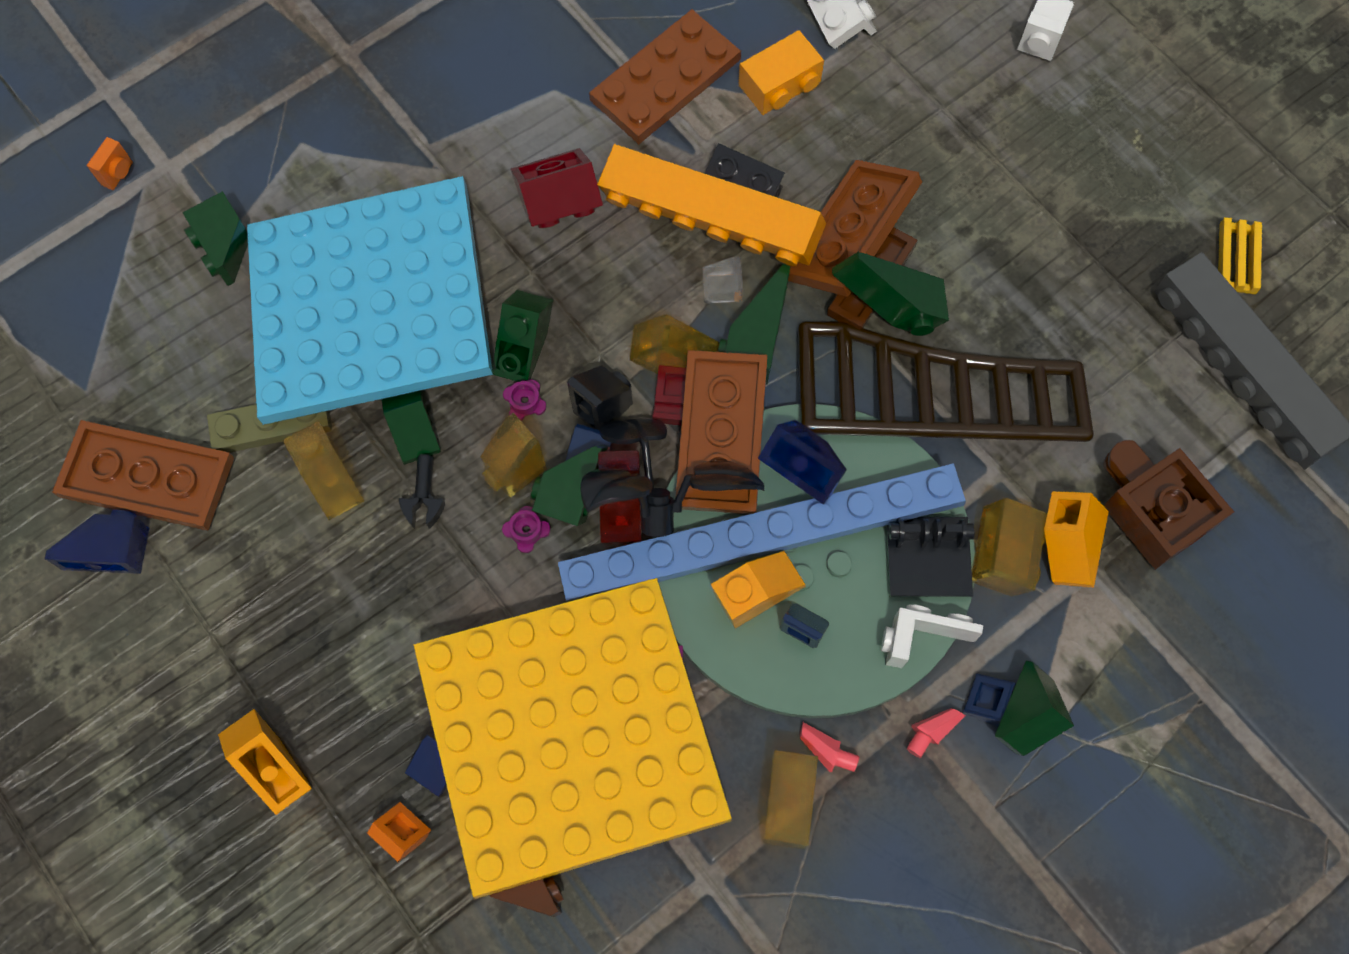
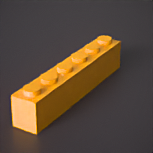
M616 144L613 145L598 182V187L607 196L606 201L615 206L626 208L629 204L638 207L639 212L647 217L659 220L660 216L673 219L672 223L688 231H693L694 227L707 231L706 235L723 243H727L728 238L741 242L740 246L749 252L762 254L764 250L776 254L775 258L778 261L790 266H797L798 262L810 265L826 226L820 211Z

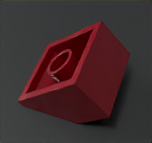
M580 148L511 168L524 211L532 227L536 225L539 228L552 227L560 222V218L574 215L576 218L585 217L594 213V208L603 206L592 162Z

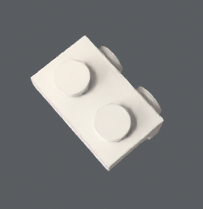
M807 0L829 45L834 49L863 29L870 35L877 32L871 21L876 15L867 0Z

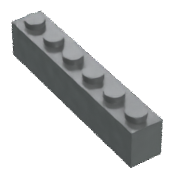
M1203 252L1164 276L1154 291L1161 305L1166 310L1171 311L1182 324L1186 335L1198 343L1207 354L1211 365L1224 374L1232 384L1237 396L1250 405L1258 415L1260 423L1277 437L1284 446L1286 454L1293 461L1298 462L1303 470L1349 440V421Z

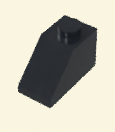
M603 365L572 376L567 381L573 413L593 429L600 431L602 424L617 421L633 404L630 382L618 371L611 373Z

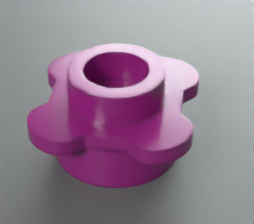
M519 381L505 388L503 398L509 402L511 408L509 416L512 420L520 422L525 416L531 414L541 415L546 411L547 405L540 398V384L537 381ZM528 398L527 403H522L521 400Z
M530 506L520 508L511 517L510 521L505 522L502 527L503 535L506 538H512L518 544V550L522 553L533 551L534 544L539 539L546 538L550 534L549 523L541 521ZM526 526L530 528L528 533L523 532V528Z

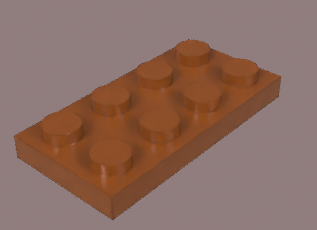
M691 9L589 92L590 101L636 143L640 144L741 60V50Z
M855 160L821 211L826 226L810 265L798 262L797 266H790L788 281L848 297L852 291L833 276L832 268L858 251L871 256L876 255L922 184L919 172Z
M688 350L676 496L684 477L688 474H693L694 466L702 463L715 461L735 462L747 467L759 477L767 355ZM689 486L682 502V510L753 514L757 512L758 490L705 491Z
M81 420L52 493L59 498L208 531L234 457L230 452Z

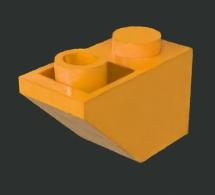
M1052 491L1044 532L1051 579L1055 585L1094 588L1109 511L1092 493Z

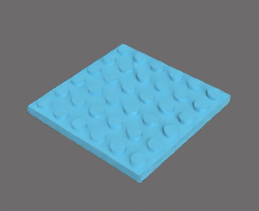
M463 176L247 224L257 418L263 425L493 375L468 190Z

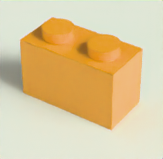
M798 30L741 62L739 86L760 113L764 115L773 109H781L790 99L800 93H807L816 88L821 82L824 59L801 31Z

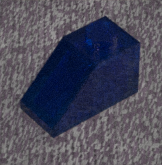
M796 420L778 424L758 457L763 463L823 505L827 503L847 470L826 440Z
M112 510L111 515L94 514L48 549L45 554V560L61 570L141 574L149 527L136 518L137 515L130 511Z

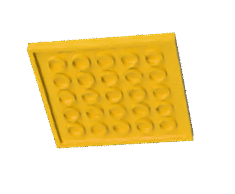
M657 578L413 644L474 899L731 822V814Z

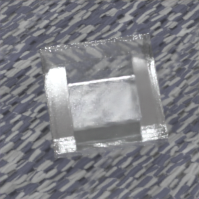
M741 256L732 257L703 267L704 303L742 302Z

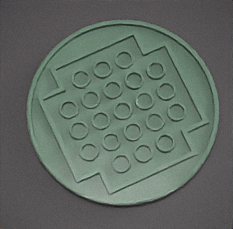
M800 404L769 408L764 410L759 470V479L764 483L765 489L764 491L758 490L757 512L940 466L910 437L806 434L801 429ZM816 404V418L840 419V408L838 406ZM856 411V420H879L873 416ZM678 470L666 488L670 491V496L674 500L676 498ZM964 506L921 517H967ZM682 510L680 513H674L673 533L749 514ZM887 525L785 550L806 587L736 629L716 598L711 583L747 562L769 555L658 582L678 646H683L685 656L707 679L726 693L747 704L765 711L800 718H834L857 714L885 704L911 689L939 663L956 638L914 630L909 660L903 668L886 665L888 652L881 651L885 627H892L894 616L899 608L906 609L907 605L924 606L931 609V614L948 617V614L967 615L972 598L890 596ZM970 540L972 582L974 587L975 551L974 540ZM792 604H798L829 622V626L817 648L814 647L813 649L781 631L782 619Z

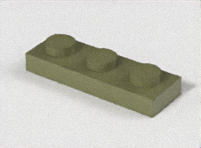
M256 404L207 414L211 448L230 453L332 431L329 411L264 425L257 418Z

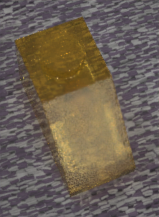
M664 314L634 325L630 361L658 374L659 365L687 368L688 350L718 352L720 342Z
M514 413L505 419L480 456L486 469L482 472L484 479L494 491L497 492L502 488L509 498L547 470L539 441Z
M319 421L283 439L297 469L328 520L364 502L336 447Z

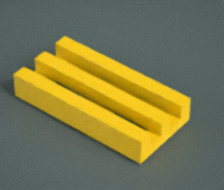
M1224 217L1219 226L1218 271L1236 292L1257 294L1261 289L1262 222L1254 221L1252 225H1249L1247 220L1239 219L1237 223H1233L1232 218ZM1231 233H1236L1235 282H1230ZM1247 235H1249V244H1248V284H1246V242H1247Z

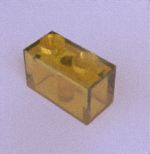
M1009 498L983 506L972 568V582L1011 597L1035 591L1041 574L1039 564L1042 546L1046 540L1044 527L1047 513Z
M774 751L771 760L762 837L763 844L804 850L809 846L818 756Z

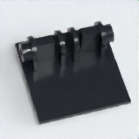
M718 143L704 174L778 198L782 191L783 185H780L785 172Z
M917 517L905 521L898 519L896 523L887 525L890 596L973 597L970 540L974 539V524L968 523V517Z

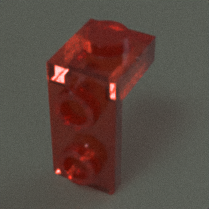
M599 452L598 469L621 468L630 474L640 475L639 452ZM638 498L600 506L601 543L641 542L640 502Z

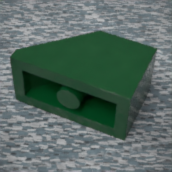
M602 444L593 446L545 471L542 477L538 476L531 491V499L535 500L532 511L575 526L585 523L589 512L585 509L581 498V480L586 473L603 469L609 447Z

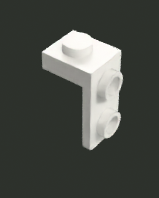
M1037 0L1017 50L1051 61L1074 3L1069 0Z
M907 605L906 609L899 608L894 616L892 627H885L881 651L888 652L886 665L903 668L909 660L914 630L975 642L983 633V625L973 623V619L966 615L948 614V617L931 614V609L927 607Z

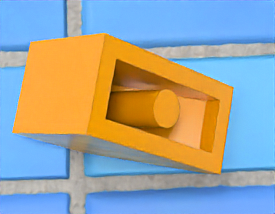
M785 551L747 562L711 583L716 598L735 629L806 587Z
M255 709L218 734L225 759L275 815L312 789L279 737Z

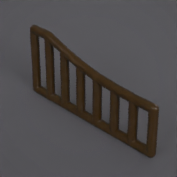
M804 321L798 326L801 429L806 434L1088 442L1094 436L1085 371L1080 361L1026 359L962 353L916 344L864 328L860 330L844 322ZM814 337H836L840 419L816 418ZM852 341L875 347L879 420H856ZM891 352L914 358L919 421L895 420ZM930 362L953 366L958 423L935 422ZM969 369L992 371L998 424L974 423ZM1008 373L1031 375L1037 425L1014 424ZM1047 375L1069 376L1076 426L1053 425Z

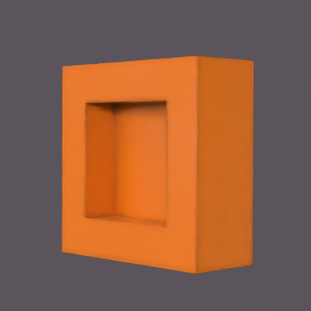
M106 137L86 166L102 186L114 190L120 180L128 174L133 161L120 142Z
M399 802L375 820L367 834L399 862L426 840L431 829Z

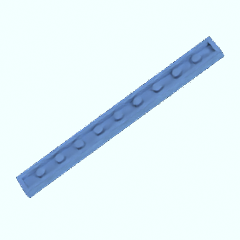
M953 463L673 533L668 536L657 537L558 562L565 599L566 602L650 579L657 578L658 582L889 525L890 523H896L898 519L905 521L964 506L966 500Z

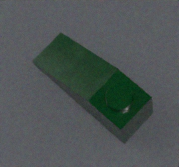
M859 251L832 268L834 277L895 328L909 331L915 336H924L932 333L934 328L949 321L945 284L942 278Z
M782 265L730 326L728 340L720 339L718 352L767 355L766 385H768L788 286L789 265Z

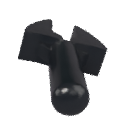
M421 454L417 457L415 493L409 499L399 498L401 510L414 529L416 523L415 513L421 508L422 503L428 509L426 525L429 529L438 521L445 507V502L442 498L434 499L431 496L433 457L429 454Z

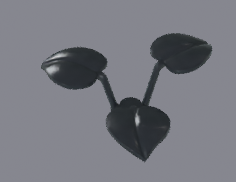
M636 417L602 424L600 426V436L605 441L615 444L639 442L642 447L645 476L630 474L621 468L593 470L583 476L580 493L587 512L604 504L638 498L641 506L642 533L652 537H664L672 534L674 531V513L682 512V502L689 486L705 491L739 489L764 491L765 487L759 477L741 464L729 461L707 462L694 466L693 474H688L684 477L674 500L670 496L669 490L654 488L648 442L649 440L666 438L667 427L663 422L654 418Z

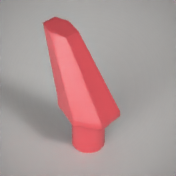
M949 708L913 724L911 728L916 734L906 750L912 755L921 758L930 743L939 745L940 741L966 715Z
M802 722L800 739L829 772H832L835 766L855 772L859 755L841 750V741H837Z

